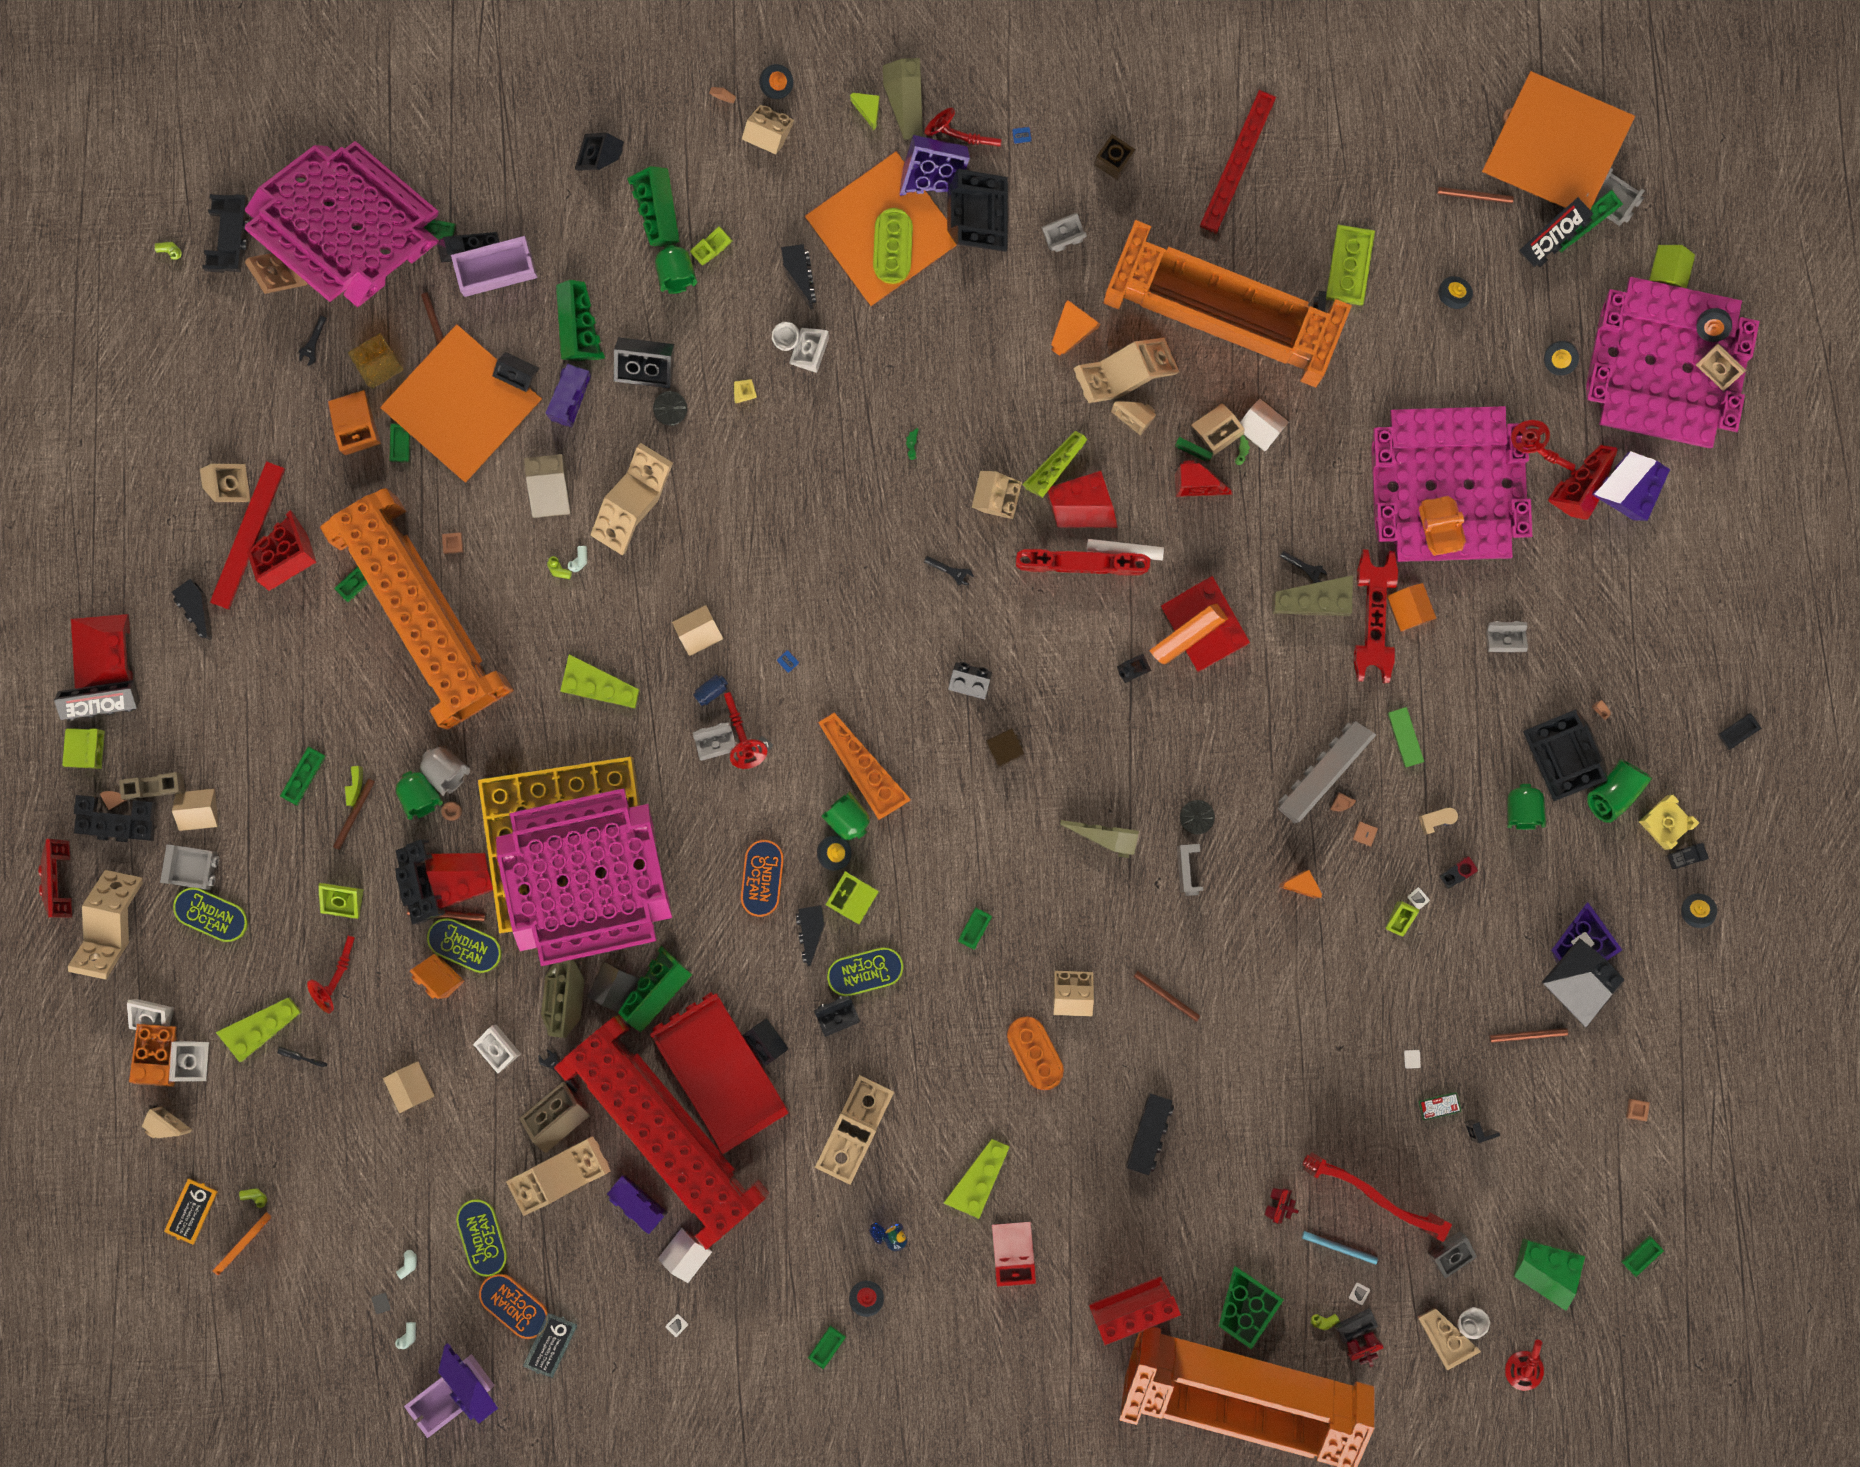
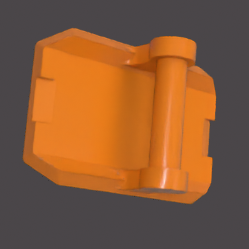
M1449 496L1423 500L1420 503L1419 512L1427 545L1432 554L1435 556L1462 551L1466 543L1462 527L1464 517L1463 513L1458 511L1457 502Z

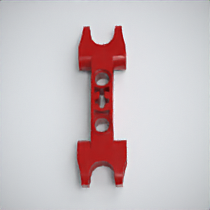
M1024 549L1017 553L1016 567L1019 570L1030 572L1113 573L1116 575L1140 576L1147 573L1148 569H1150V558L1145 554L1053 552L1043 549ZM1022 557H1028L1030 559V563L1025 564L1021 562L1020 559ZM1042 558H1046L1047 564H1043ZM1119 561L1122 562V565H1124L1123 567H1120V563H1118ZM1135 562H1142L1144 568H1138Z
M1363 549L1361 551L1360 562L1357 568V586H1367L1365 645H1355L1353 664L1356 682L1364 681L1366 668L1374 665L1381 670L1383 683H1390L1395 663V648L1385 646L1387 588L1397 587L1398 567L1395 551L1387 553L1384 567H1375L1371 563L1369 550ZM1373 593L1380 595V602H1375L1372 599ZM1376 612V615L1380 616V618L1376 620V626L1371 627L1375 624V617H1372V615ZM1371 631L1378 632V640L1371 638Z

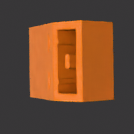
M365 390L328 401L334 434L341 453L348 455L381 444Z
M433 954L410 970L413 974L411 978L419 985L422 983L427 988L425 992L433 999L435 997L437 999L448 998L464 982L437 954Z
M137 1024L129 1077L130 1083L174 1087L175 1081H169L171 1043L177 1041L176 1027Z

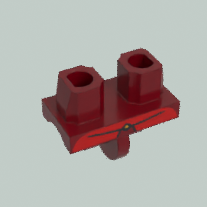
M1286 1188L1272 1189L1270 1198L1278 1200L1279 1203L1277 1208L1268 1205L1264 1215L1273 1219L1274 1223L1282 1224L1284 1216L1287 1219H1291L1292 1213H1299V1210L1294 1208L1296 1200H1290L1292 1190Z
M1373 1332L1363 1335L1366 1345L1362 1347L1359 1346L1357 1339L1346 1342L1348 1350L1346 1354L1351 1362L1359 1359L1360 1365L1368 1363L1370 1368L1374 1366L1372 1360L1379 1358L1377 1353L1374 1352L1384 1349L1382 1342L1377 1339Z

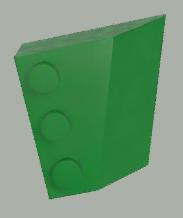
M1523 1238L1514 1277L1567 1311L1577 1292L1585 1256Z
M1234 1265L1218 1326L1252 1349L1284 1299Z

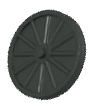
M667 391L655 399L653 412L660 423L668 426L676 425L685 418L687 403L679 393Z
M1193 800L1182 808L1180 821L1186 831L1198 835L1206 833L1211 829L1215 821V814L1207 802Z

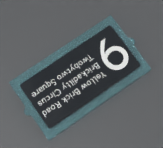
M547 1313L523 1367L535 1371L536 1374L541 1373L553 1378L577 1328V1324L565 1320L564 1317L560 1318Z

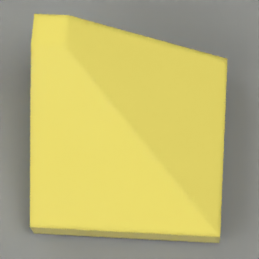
M752 379L734 382L735 403L757 397Z

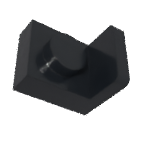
M1319 291L1317 297L1314 296L1313 308L1325 312L1327 291Z
M1144 654L1129 659L1117 666L1119 675L1124 683H1128L1152 671Z

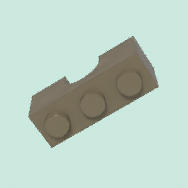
M178 772L160 774L149 778L119 780L122 800L185 793L184 775Z

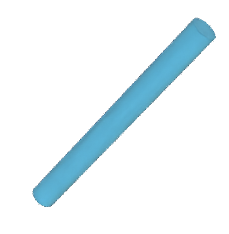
M1306 1231L1303 1232L1302 1239L1375 1265L1378 1262V1257Z

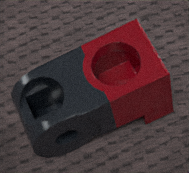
M1466 856L1441 873L1439 877L1446 888L1449 889L1479 870L1471 858Z

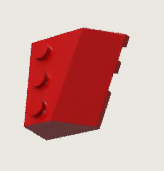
M1183 461V464H1180L1175 473L1176 497L1233 495V491L1215 474L1200 463H1195V461Z
M1101 471L1052 486L1047 491L1046 495L1057 528H1118L1114 508Z
M291 510L286 514L287 517L281 523L277 522L273 526L274 530L268 536H263L247 552L256 581L268 591L316 563L308 534Z
M486 853L432 854L431 859L425 860L426 872L434 895H441L442 898L437 900L439 908H445L493 891L490 865Z

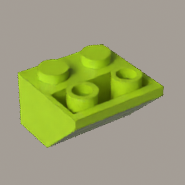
M844 872L825 905L855 923L860 924L879 891L849 873Z

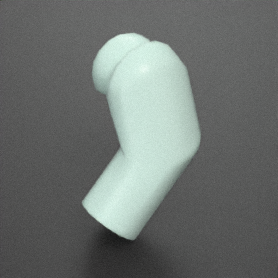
M587 546L577 547L578 557L568 563L570 571L578 572L587 564Z
M407 1250L404 1253V1266L396 1271L400 1279H403L416 1269L417 1256L412 1250Z
M416 1322L406 1323V1333L395 1342L398 1349H406L415 1342Z

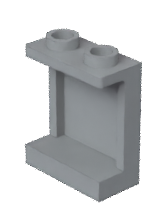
M1610 168L1594 203L1610 190H1613L1623 205L1607 218L1620 226L1624 221L1627 223L1634 214L1631 211L1634 206L1638 207L1643 201L1644 197H1642V194L1645 190L1641 189L1638 191L1613 175L1611 173L1613 169Z
M167 844L160 883L211 890L216 881L214 871L219 863L218 852Z
M1200 844L1177 846L1180 893L1185 892V896L1199 895V891H1203V887L1191 886L1189 853L1200 852Z

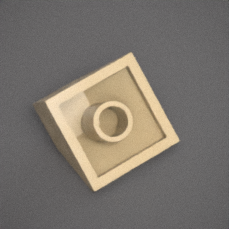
M1116 401L1111 411L1140 436L1156 417L1155 410L1150 405H1144L1139 402Z
M209 464L200 469L202 488L214 502H250L245 464Z
M162 1106L150 1109L142 1125L146 1129L145 1133L152 1138L180 1136L192 1131L190 1127Z

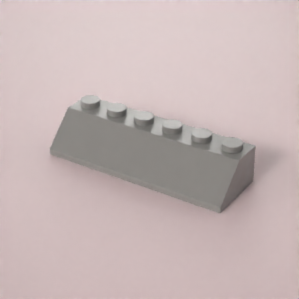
M1356 721L1352 724L1348 722L1341 730L1343 734L1340 738L1335 737L1329 744L1331 748L1326 753L1323 751L1316 758L1317 764L1314 767L1310 765L1303 773L1305 777L1302 781L1297 780L1291 787L1293 791L1289 795L1285 794L1278 801L1280 805L1277 809L1294 824L1300 822L1376 736L1375 733Z

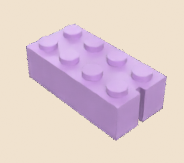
M525 236L451 255L460 292L464 297L538 278L529 242Z
M472 1354L463 1360V1363L479 1380L486 1392L495 1386ZM442 1377L404 1406L414 1421L421 1415L424 1417L417 1425L427 1438L462 1412L458 1404L449 1395L452 1391Z

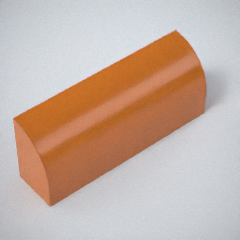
M1218 604L1210 605L1149 651L1160 663L1168 664L1228 620Z

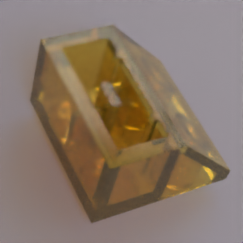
M381 333L347 352L364 381L371 389L404 370Z

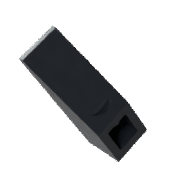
M497 232L446 236L440 240L437 247L441 263L453 262L451 255L500 242Z
M189 579L172 591V594L175 596L173 600L179 608L183 607L187 620L196 625L195 631L201 638L204 637L211 640L212 632L207 596L196 581Z
M822 905L798 909L799 913H795L797 925L801 924L802 932H799L800 944H804L805 951L802 952L803 963H807V966L812 965L825 926Z

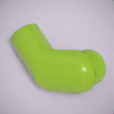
M173 242L155 243L156 253L167 252L173 260L179 259L182 255L181 249Z
M552 556L548 559L547 566L553 576L571 579L572 571L562 569L557 557Z
M259 1189L239 1192L240 1200L252 1199L258 1208H263L267 1203L266 1195Z
M1318 1314L1311 1317V1324L1315 1328L1324 1331L1340 1323L1336 1314L1328 1318Z

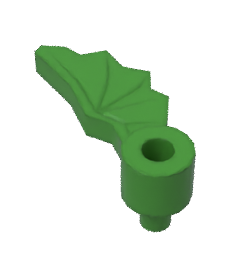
M1243 435L1240 437L1238 448L1240 453L1235 459L1237 465L1243 464L1245 456L1249 453L1248 450L1250 449L1248 440Z

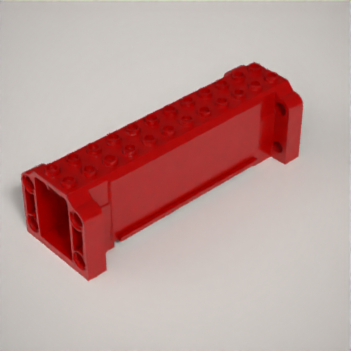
M620 1015L614 1016L570 1052L554 1069L564 1081H568L579 1074L595 1098L691 1213H695L705 1225L694 1237L707 1250L761 1204L770 1192L759 1179L745 1190L732 1173L735 1169L640 1055L638 1053L634 1055L622 1043L620 1038L631 1027Z

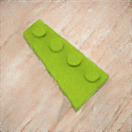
M1074 431L1022 485L1028 491L1043 498L1078 451L1084 446L1087 441L1086 437Z
M569 655L560 692L636 709L640 690Z
M286 998L216 1032V1034L237 1060L242 1062L302 1012L291 998Z
M991 1139L943 1203L979 1219L1010 1146Z

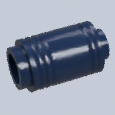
M715 674V676L697 688L693 695L701 706L708 705V703L728 689L726 687L728 682L722 675L718 676Z

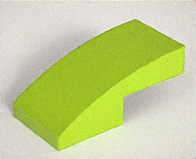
M719 226L706 239L703 238L690 252L703 266L723 251L733 240Z
M361 766L351 767L352 786H345L346 806H354L360 795L363 782V767Z

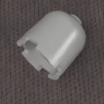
M445 747L429 749L422 756L423 760L420 765V771L442 796L445 795V792L450 794L463 783L461 779L464 774L469 775L470 768Z

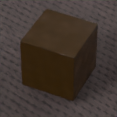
M1111 134L1096 156L1094 165L1118 181L1132 161L1136 149Z
M1012 728L985 742L998 768L1025 755L1022 749L1024 746L1018 734L1015 735Z

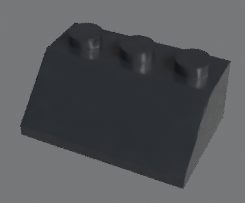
M618 337L614 348V382L670 388L675 344Z

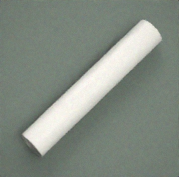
M1088 539L1086 552L1110 554L1137 553L1145 554L1152 560L1162 561L1164 547Z

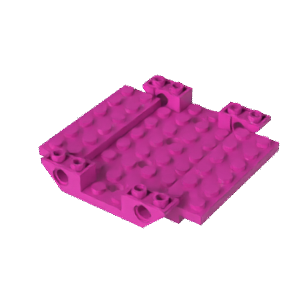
M356 141L345 149L341 147L335 152L328 146H312L262 184L245 208V212L253 218L245 225V230L329 302L345 291L344 296L357 307L383 288L386 276L406 260L414 263L439 242L436 237L423 228L438 216L439 211ZM297 178H304L306 181L303 182V183H300V182H297L296 179H297ZM332 202L334 205L329 207L324 205V203ZM360 226L362 227V229L357 231L354 230L352 227ZM384 249L389 250L390 253L385 255L380 251Z
M1629 277L1626 292L1609 289L1599 317L1586 382L1587 400L1601 403L1602 411L1599 425L1710 449L1714 445L1717 425L1720 429L1738 432L1745 394H1741L1745 372L1723 391L1696 364L1718 343L1746 369L1747 362L1753 357L1760 321L1743 317L1739 319L1742 300ZM1711 308L1725 310L1732 319V330L1729 336L1719 342H1708L1702 339L1696 329L1700 314ZM1609 348L1617 350L1616 357H1611L1608 354ZM1649 355L1654 358L1653 365L1646 363V356ZM1686 363L1691 366L1692 370L1690 373L1683 371V364Z
M1505 406L1391 410V427L1374 428L1371 448L1374 526L1378 542L1394 541V544H1396V562L1511 559L1513 557L1512 538L1533 537L1531 499H1527L1525 464L1529 461V453L1520 452L1512 445L1511 433L1520 423L1507 424L1506 428ZM1520 432L1516 438L1517 443L1522 442V434ZM1503 479L1511 481L1509 489L1502 486ZM1464 481H1472L1473 489H1466L1464 487ZM1426 482H1434L1435 490L1429 491L1426 488ZM1388 483H1396L1397 491H1389ZM1449 496L1457 502L1458 511L1463 513L1464 523H1462L1466 543L1462 551L1434 556L1427 545L1419 506L1423 500Z
M623 788L509 813L513 832L512 834L496 837L497 859L511 927L520 951L537 948L540 964L545 966L657 941L653 922L673 917L665 880H663L655 844L657 841L649 804L629 808L626 792ZM637 859H642L645 862L642 870H637L634 867V862ZM600 867L605 868L607 872L606 876L602 879L596 876V870ZM563 875L568 878V884L565 887H561L558 884V878ZM522 884H527L530 888L527 895H522L519 891Z

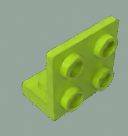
M65 729L62 765L64 767L102 769L105 731L99 729Z

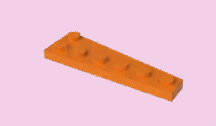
M835 713L818 722L878 820L911 801L908 795Z

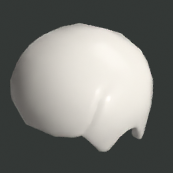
M781 322L772 331V341L778 349L784 351L796 348L800 342L799 329L793 323Z
M1472 1307L1459 1316L1457 1325L1459 1331L1466 1338L1478 1339L1488 1332L1490 1320L1482 1309Z

